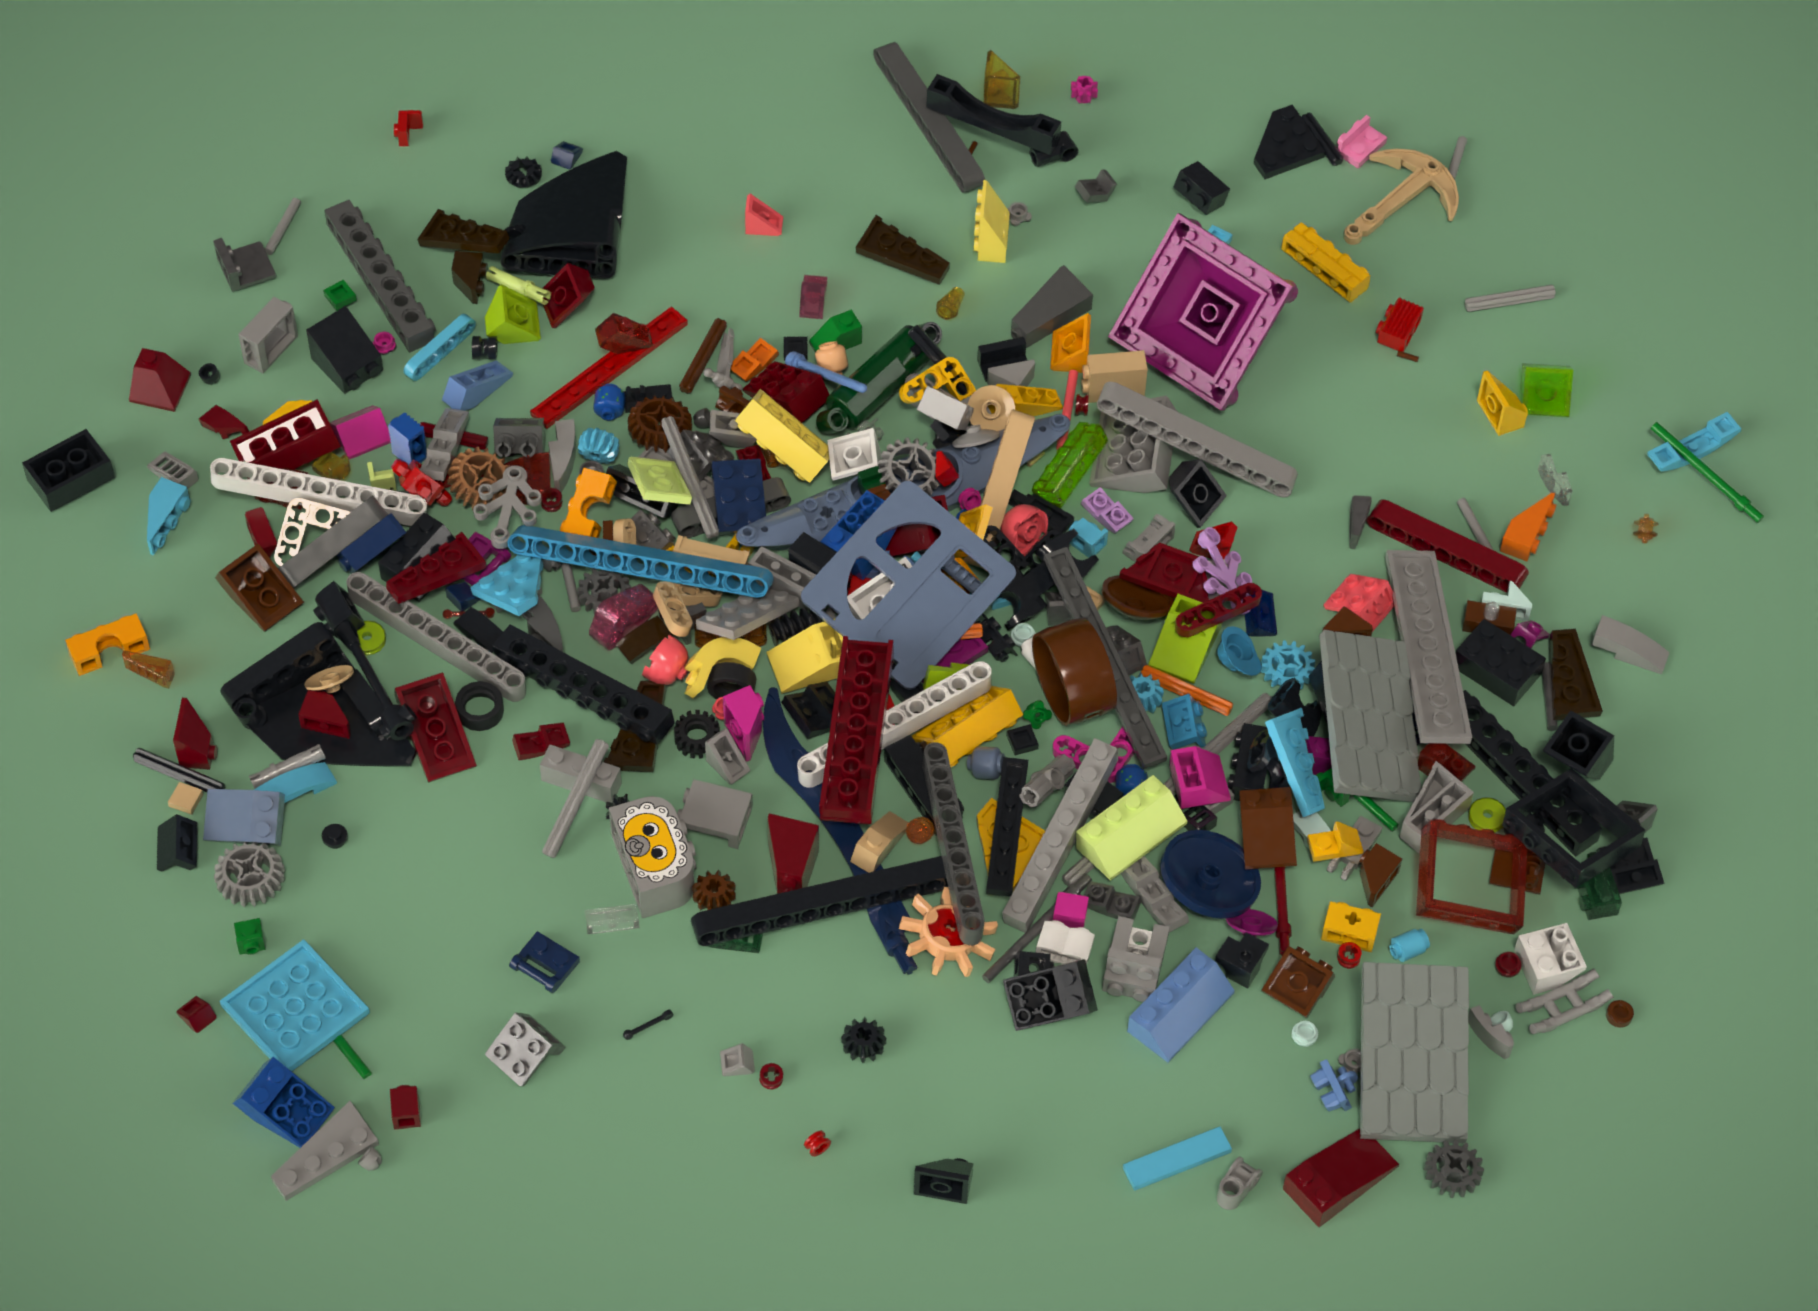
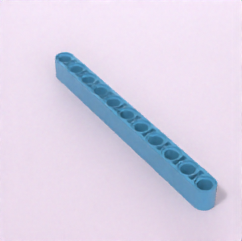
M521 525L508 539L509 549L519 555L756 598L763 597L774 581L772 573L768 569L534 526ZM518 536L522 537L526 543L521 542ZM542 541L547 542L549 547L544 546ZM565 545L570 546L573 551H569ZM589 549L594 550L597 556L592 555ZM612 554H617L621 560L615 559ZM636 558L642 559L645 564H640ZM660 562L665 563L669 569L663 568ZM684 567H689L692 573L687 572ZM708 571L715 573L716 577L710 576ZM731 575L737 576L741 582L735 581ZM756 580H761L765 586L757 584Z

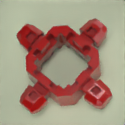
M401 459L394 461L391 468L399 476L401 486L410 494L422 497L429 506L434 501L442 506H448L452 501L451 494L444 489V482L434 480L420 470L422 466L420 462L412 460L408 466V463Z

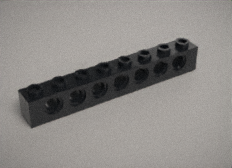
M511 624L492 645L494 654L520 670L525 677L528 676L534 679L544 688L549 687L555 690L562 698H570L583 709L588 708L596 712L600 718L615 722L622 730H630L645 742L650 741L658 745L675 724L672 709Z
M1464 690L1468 718L1475 720H1469L1472 740L1470 744L1465 745L1520 800L1537 790L1535 787L1540 788L1553 780L1547 769L1531 756L1529 750L1522 747L1514 739L1512 733L1505 730L1498 723L1496 717L1492 713H1488L1481 706L1475 696H1471ZM1564 793L1532 812L1533 814L1537 813L1540 820H1544V825L1575 857L1599 840L1602 831L1600 823Z

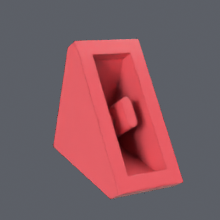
M751 193L748 194L745 209L746 234L781 235L783 216Z

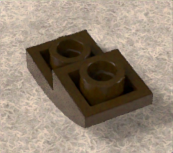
M657 615L632 630L615 644L627 660L633 664L650 649L655 650L665 637L668 639V635L673 636V634Z

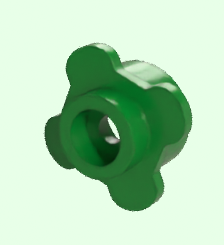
M1041 700L1029 704L1023 712V718L1029 720L1034 729H1039L1045 720H1049L1052 717L1051 710H1047Z

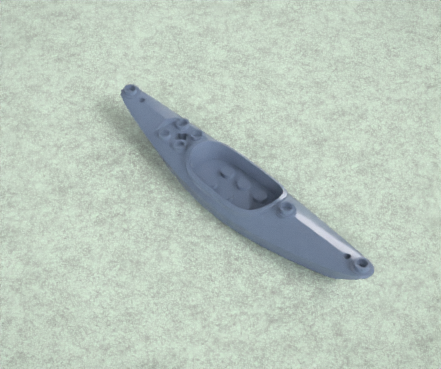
M1055 414L1050 417L1034 420L1020 467L1050 447L1069 430L1070 420L1067 416ZM1004 429L998 431L1000 433L999 438L988 443L965 448H955L953 445L935 449L932 456H936V452L939 450L942 451L951 461L959 474V478L946 487L937 481L939 486L937 489H932L933 494L930 497L945 494L948 512L960 506L958 497L966 488H974L979 491L980 495L984 493ZM904 457L899 460H907L908 457ZM918 458L919 463L923 466H926L924 462L920 458ZM911 462L909 466L906 468L908 469L907 472H909V477L913 473L912 468H910ZM894 474L896 479L902 483L901 477ZM858 476L742 527L736 534L737 541L748 547L760 548L762 546L771 550H786L805 532L820 542L862 496L858 488ZM913 480L912 482L919 486L924 484L927 480Z

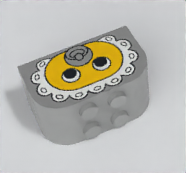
M649 796L610 807L611 836L642 919L685 905L694 893L692 886L694 885L696 863L693 856L696 853L692 841L687 842L685 835L688 833L684 820L679 821L672 804L663 798Z

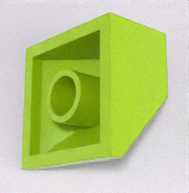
M502 284L498 286L485 315L486 336H497V341L503 344L539 341L541 335L537 302Z

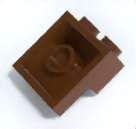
M1288 946L1262 988V992L1303 1017L1308 1018L1320 997L1324 996L1334 980L1335 974L1332 972L1333 967L1323 960H1319L1317 963L1310 959L1311 954L1303 948L1297 946L1294 949Z

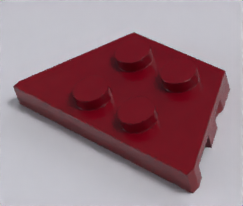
M1160 542L1152 547L1148 553L1138 557L1136 563L1127 569L1124 567L1120 571L1119 578L1176 598L1177 594H1181L1202 603L1209 600L1208 592L1204 589V582L1207 581L1206 571L1199 573L1193 567V561L1199 556Z

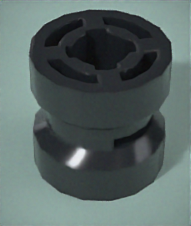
M481 336L472 337L473 360H480L482 357H487L489 360H497V336H489L488 338H482Z

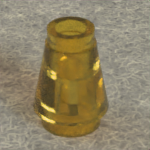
M953 287L952 290L937 302V314L945 320L956 317L965 295L964 291L959 287Z

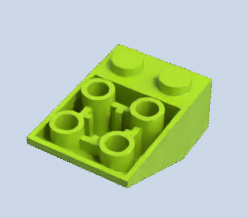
M1177 594L1148 665L1194 684L1222 628V623L1191 637L1178 635L1175 631L1177 616L1186 610L1202 604V602ZM1211 611L1201 613L1206 619H1211L1215 616Z

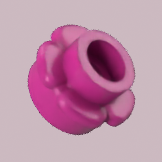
M379 332L374 337L373 345L379 353L386 354L395 349L396 342H394L395 339L389 332Z
M971 487L966 488L958 497L960 507L966 510L979 507L982 501L979 491Z

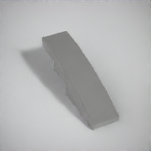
M445 408L433 429V439L427 448L426 459L420 470L434 480L444 481L460 445L469 418V411Z
M1144 856L1120 873L1134 894L1140 896L1141 903L1159 925L1170 927L1169 932L1189 922L1188 914L1174 901L1173 894L1159 879L1158 870Z

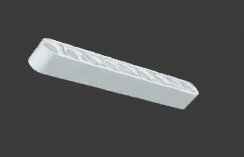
M226 458L215 459L210 466L211 483L215 488L289 503L293 499L302 498L352 512L363 501L373 495L388 515L392 513L400 524L412 526L423 513L427 512L426 500L418 495Z
M983 661L975 662L887 710L881 750L988 692L991 688L990 665ZM828 743L799 759L797 765L798 780L802 786L812 788L823 783Z

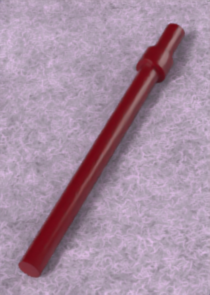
M1274 867L1278 915L1276 937L1279 938L1280 955L1283 956L1288 946H1290L1289 938L1292 936L1291 924L1288 923L1285 867Z

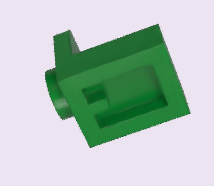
M1331 768L1325 773L1320 772L1316 775L1318 776L1321 792L1325 790L1327 797L1331 801H1335L1340 807L1349 802L1350 794L1334 792Z
M260 918L234 923L236 942L240 955L255 954L261 950H266Z

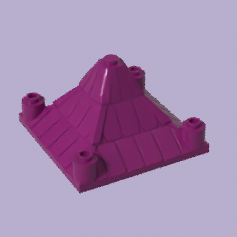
M1177 213L1108 337L1129 351L1144 350L1147 363L1219 410L1224 411L1227 406H1231L1237 401V385L1243 378L1248 366L1251 364L1285 303H1291L1296 299L1298 288L1293 281L1282 279L1203 229L1197 220L1189 219L1181 213Z

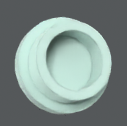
M1020 623L1012 629L1011 639L1020 647L1023 642L1032 638L1036 633L1031 625Z
M1301 1021L1293 1027L1292 1039L1300 1046H1311L1318 1039V1030L1312 1022Z

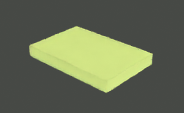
M629 457L627 465L644 500L690 505L692 496L674 461Z

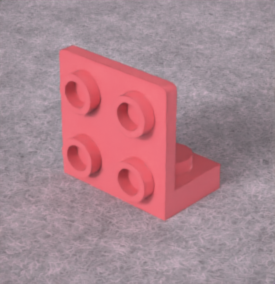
M1350 574L1335 592L1331 594L1324 603V607L1326 610L1339 612L1345 606L1370 623L1374 631L1394 607L1393 591L1388 580Z

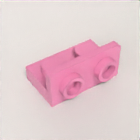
M1368 115L1361 120H1357L1347 133H1343L1337 141L1338 150L1343 155V159L1358 169L1369 159L1370 154L1377 152L1387 142L1385 135L1369 126L1371 117Z

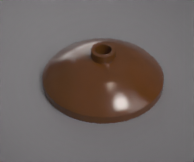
M1120 575L1109 577L1103 582L1101 591L1108 604L1119 613L1131 619L1152 620L1162 618L1168 615L1174 603L1173 597L1119 578Z

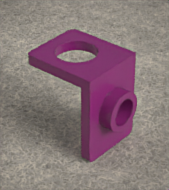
M1526 621L1518 623L1511 636L1514 638L1517 636L1524 637L1526 646L1532 649L1537 640L1548 638L1550 634L1539 623Z

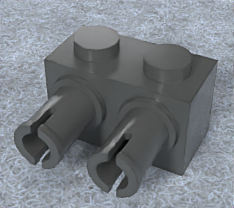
M496 418L493 425L494 452L498 456L507 457L514 456L515 453H521L524 457H532L543 453L545 448L544 418Z

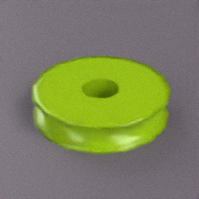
M367 620L364 621L365 625L357 630V634L364 654L373 655L381 651L385 646L386 635L384 628L379 623ZM365 636L371 637L369 640L363 639Z
M1483 797L1471 804L1468 820L1477 831L1492 834L1503 828L1502 824L1506 809L1498 800ZM1489 813L1492 817L1487 818L1483 814Z

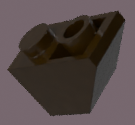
M455 251L451 268L453 284L473 304H478L479 295L484 293V281L482 279L486 277L488 263H484L483 253Z

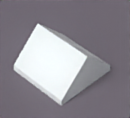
M874 428L827 440L832 480L856 475L860 471L879 466L878 461L882 459Z

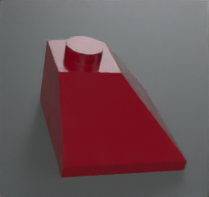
M567 263L543 287V289L551 292L550 300L544 297L548 303L543 305L552 328H556L595 288L588 270Z
M142 348L133 368L129 402L175 412L189 382L191 372L164 352Z
M182 697L173 738L178 762L187 768L210 770L212 760L217 758V745L213 744L210 732L189 700Z

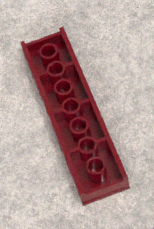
M843 636L819 805L820 820L872 824L894 658V640H888V643L849 640L848 636Z

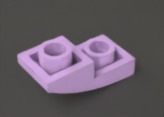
M1101 487L1081 502V505L1099 523L1113 533H1117L1134 519L1119 501L1114 503Z

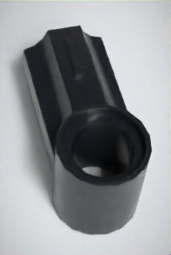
M1061 131L1060 141L1051 155L1033 148L1029 150L1035 167L1061 159L1063 162L1070 161L1079 152L1078 147L1066 131Z

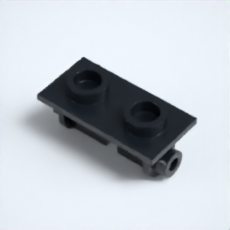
M983 613L982 616L985 619L982 622L977 621L975 623L982 624L983 636L980 638L985 644L991 639L993 640L988 645V650L997 661L1005 662L1009 658V653L1012 652L1017 656L1018 654L1013 649L1016 645L1007 633L1004 636L1001 635L998 630L1002 627L993 616L988 619Z

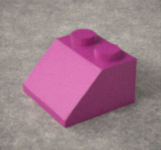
M750 685L723 696L724 725L746 762L752 758L762 733V721L764 720L761 709L764 706L762 697L758 692L755 693Z

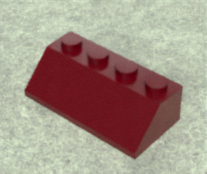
M318 399L230 441L239 461L289 471L308 464L312 460L341 447Z

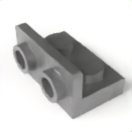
M640 509L631 518L636 526V545L667 550L675 546L673 540L676 537L667 528L664 530L660 528L659 524L661 521L653 513L646 514Z

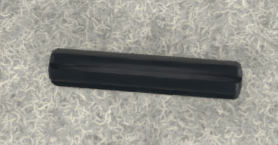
M1310 112L1303 114L1302 119L1325 150V155L1333 166L1342 164L1343 155L1314 115Z

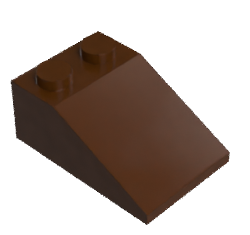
M256 544L223 568L215 577L230 598L264 632L304 603L259 544Z
M1291 787L1239 791L1245 869L1297 866Z

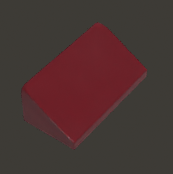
M259 507L245 512L247 528L254 545L259 544L270 558L277 546V541L264 509Z

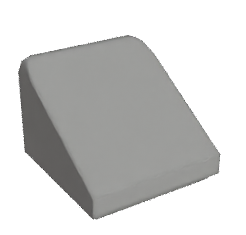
M743 1043L720 1051L722 1075L724 1077L755 1073L753 1051Z

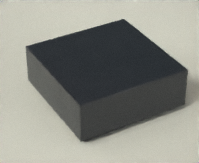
M784 337V361L792 351L803 354L807 360V337Z
M1030 724L1007 730L1006 736L1014 756L1039 748L1038 741Z

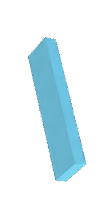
M1219 1126L1123 1164V1170L1133 1190L1136 1191L1231 1153L1232 1147Z

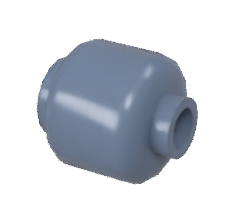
M976 747L972 755H969L967 758V768L972 771L976 779H998L1001 775L1005 754L1001 753L998 747Z

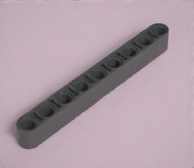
M894 41L875 48L873 54L877 65L960 191L965 193L983 186L985 177L981 168L945 114L926 108L927 87L897 42Z
M933 742L929 743L924 749L923 773L959 938L966 945H977L983 937L985 919L947 749L943 744Z

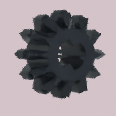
M864 1017L862 1022L859 1023L853 1019L852 1026L846 1025L844 1028L845 1034L841 1036V1043L844 1045L843 1051L845 1054L851 1053L850 1058L852 1061L860 1057L861 1062L864 1063L866 1058L869 1057L874 1062L876 1054L882 1055L884 1052L883 1046L886 1045L883 1026L877 1027L876 1020L868 1023L866 1017Z

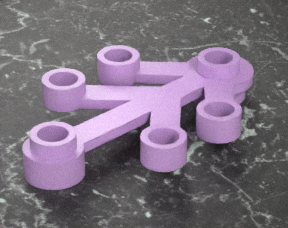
M1207 527L1199 534L1198 543L1202 548L1208 549L1216 566L1211 564L1204 556H1199L1193 561V567L1197 572L1203 573L1207 571L1214 576L1204 582V589L1209 594L1217 592L1221 595L1237 588V585L1241 586L1246 583H1252V578L1247 572H1242L1236 577L1238 564L1241 563V556L1236 551L1228 553L1225 556L1224 562L1216 546L1221 540L1220 535L1212 527ZM1218 580L1223 582L1227 586V588L1222 586ZM1230 601L1232 609L1235 608L1236 605ZM1250 610L1242 613V615L1249 613Z

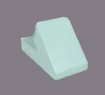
M1512 581L1509 583L1507 595H1501L1496 592H1483L1482 603L1517 608L1515 619L1521 621L1529 620L1532 603Z

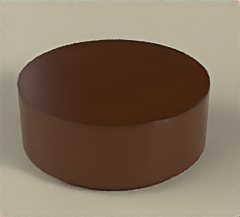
M1623 1000L1611 1002L1606 1012L1608 1022L1619 1028L1628 1026L1634 1015L1632 1006Z

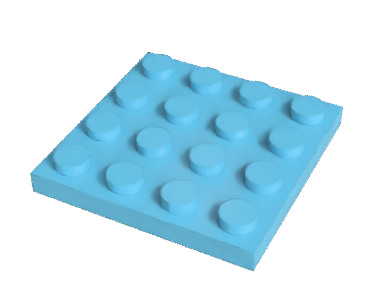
M304 939L220 1000L221 1007L269 1059L272 1057L276 1058L291 1072L335 1040L336 1037L370 1014L369 1008Z

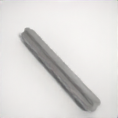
M595 740L542 850L543 854L551 858L556 857L609 747L605 741Z

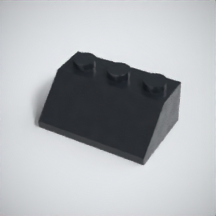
M423 513L378 562L381 579L387 582L409 566L415 567L420 563L421 558L427 554L429 556L439 551V546L445 542L451 543L456 538L443 523ZM429 592L419 595L413 599L420 602Z

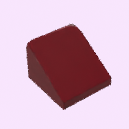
M198 996L192 998L176 1011L177 1015L196 1033H199L216 1019L210 1004Z

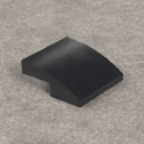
M827 681L810 684L804 692L784 696L781 703L807 739L830 732L835 691Z
M1647 837L1643 838L1640 848L1604 870L1614 895L1665 884L1658 860L1653 858ZM1600 847L1596 851L1599 852L1605 847Z

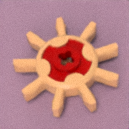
M948 887L943 889L940 898L941 905L932 907L918 893L914 897L912 905L924 916L923 920L902 916L899 924V929L916 932L920 936L919 940L908 945L906 951L908 957L927 950L935 956L932 964V974L936 976L942 969L944 960H956L964 976H970L973 966L968 955L971 952L991 961L995 948L983 942L977 945H966L960 940ZM997 921L985 922L983 935L995 934L998 927Z

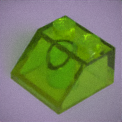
M1522 363L1521 403L1525 404L1529 415L1569 417L1573 369L1565 365Z

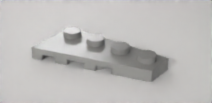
M349 1101L271 1176L272 1182L285 1201L360 1157L371 1146L373 1148L378 1146V1139L352 1102Z

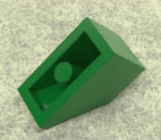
M852 309L830 317L809 340V344L814 352L819 349V345L831 341H837L838 344L845 347V350L862 344V325Z

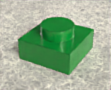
M344 279L323 290L324 296L336 311L357 300L356 294Z

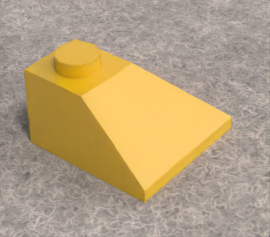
M1488 370L1484 371L1477 402L1498 436L1524 428L1526 417L1528 416L1525 404L1521 403L1517 395Z

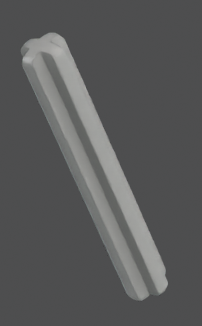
M1545 285L1470 297L1465 299L1466 311L1470 312L1552 299L1555 297L1556 291L1553 285Z

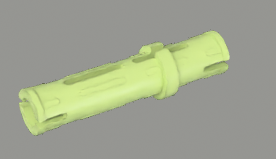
M494 266L489 268L493 273L488 271L486 273L487 280L499 285L502 284L543 305L548 303L544 297L549 300L551 298L550 291L536 286L534 282L530 280L524 281Z

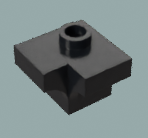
M1247 932L1240 942L1228 936L1217 953L1215 961L1225 969L1226 978L1248 989L1261 968V963L1269 948V944Z

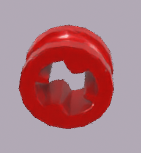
M1353 942L1342 944L1337 955L1338 963L1347 969L1357 967L1362 955L1361 948ZM1345 952H1351L1350 955L1354 954V958L1348 959V956L1345 957Z
M820 1130L807 1138L804 1147L810 1149L811 1156L816 1157L829 1148L831 1140L825 1138V1133Z

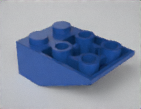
M866 490L820 542L838 552L885 500ZM897 527L877 537L876 543L884 551ZM859 558L854 563L851 573L864 580L875 566L865 558Z
M274 1057L262 1065L233 1102L237 1108L253 1121L299 1148L317 1132L335 1109L332 1104Z

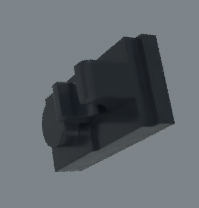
M671 384L647 387L640 385V388L626 387V391H624L626 396L625 413H630L632 407H635L637 401L643 402L645 397L652 399L655 395L657 398H662L664 395L666 399H671Z

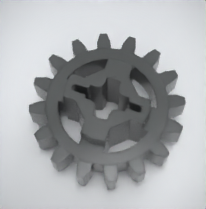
M592 568L591 575L585 572L584 580L578 581L579 588H577L580 605H585L587 612L594 609V615L596 616L599 612H603L605 617L608 611H612L615 615L617 614L616 608L619 607L624 610L625 602H630L631 585H629V578L624 577L623 573L607 570L597 571L595 568ZM618 587L621 589L619 594L617 593Z
M1445 1140L1443 1141L1442 1148L1435 1145L1433 1152L1428 1153L1424 1170L1427 1171L1426 1180L1433 1179L1431 1188L1439 1186L1441 1188L1440 1194L1443 1195L1448 1191L1450 1192V1198H1454L1455 1192H1459L1461 1197H1465L1466 1190L1473 1193L1475 1185H1480L1482 1180L1480 1176L1484 1172V1168L1480 1167L1483 1159L1475 1158L1477 1150H1467L1468 1143L1463 1144L1462 1147L1459 1146L1458 1140H1454L1453 1145H1449ZM1437 1162H1439V1167H1440V1169H1441L1440 1172H1438V1170H1437V1166H1436V1163H1437ZM1469 1165L1471 1167L1472 1172L1471 1176L1469 1175L1470 1171L1467 1169Z

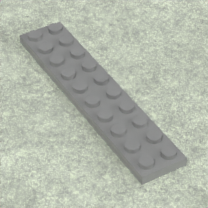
M1387 550L1385 559L1393 591L1392 596L1400 638L1406 645L1411 676L1409 685L1420 743L1470 744L1472 733L1435 551Z

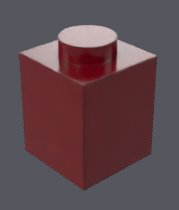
M401 1085L390 1089L394 1130L421 1127L417 1086Z

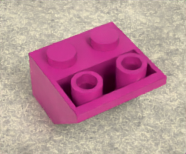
M1197 746L1171 750L1170 770L1180 809L1231 801L1219 755Z

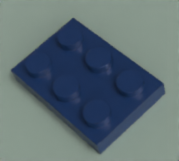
M761 459L712 461L711 469L719 535L736 534L742 527L765 517L766 509Z

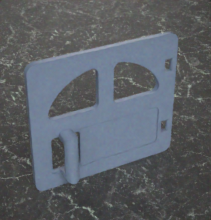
M904 481L806 585L801 592V600L840 635L848 636L849 640L888 643V640H894L893 660L897 665L894 670L892 669L891 678L903 688L912 690L925 678L928 665L936 666L1008 587L1016 576V569L915 483ZM926 524L938 528L941 532L940 537L909 569L902 566L876 543L877 537L903 525ZM958 550H962L990 575L985 581H979L954 560V554ZM865 558L893 581L894 587L864 619L859 620L853 616L849 608L847 584L851 569L856 560ZM941 568L972 594L969 595L941 572ZM827 606H830L839 614L835 620L823 611Z

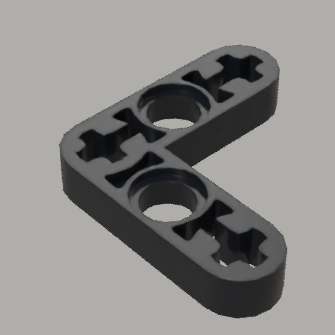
M987 526L983 541L993 549L998 543H1001L1002 545L996 548L995 551L1001 555L1002 549L1008 550L1011 554L1009 563L1014 567L1022 570L1029 566L1030 569L1025 572V576L1039 565L1033 560L1034 551H1038L1051 538L1063 533L1059 530H1051L1045 533L1024 555L996 526ZM989 533L993 535L990 542L986 539Z

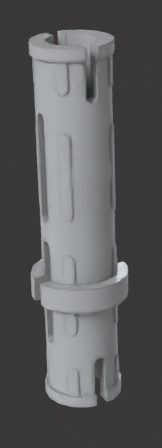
M318 744L282 762L269 764L270 767L250 775L249 778L254 789L281 774L314 764L326 758Z

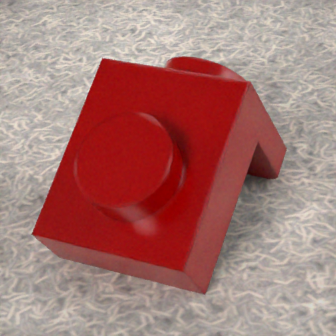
M399 110L398 123H394V137H398L399 146H409L410 129L423 128L422 111Z

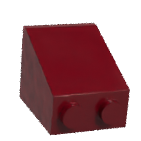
M769 813L768 846L777 894L808 887L819 853V825Z

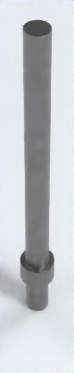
M1084 874L1073 886L1069 885L1063 892L1081 895L1080 892L1089 884V881H1092V878L1088 874ZM1055 904L982 975L985 982L990 983L1015 958V955L1022 951L1042 931L1044 921L1053 920Z

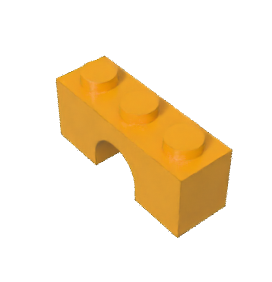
M583 468L582 474H579L577 477V489L574 497H571L569 500V512L566 520H563L560 531L598 538L601 526L596 521L588 519L587 512L594 503L603 502L610 504L617 481L609 474Z
M137 613L124 616L117 621L100 625L93 630L76 634L65 640L69 655L79 676L103 667L100 654L106 648L118 647L123 650L126 658L150 650L147 635Z

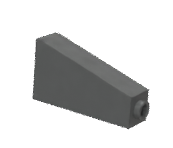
M1065 265L1061 266L1013 317L1011 325L1012 338L1024 336L1026 348L1053 333L1054 330L1092 309L1093 294Z

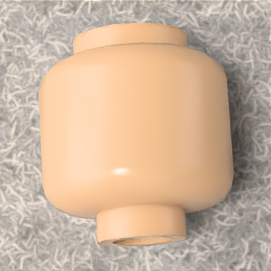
M837 341L819 345V349L815 352L817 365L842 375V371L848 367L845 347L838 344Z

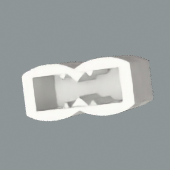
M1057 920L1044 921L1036 953L1051 954L1050 962L1065 964L1085 959L1087 965L1095 935L1083 927L1069 928Z

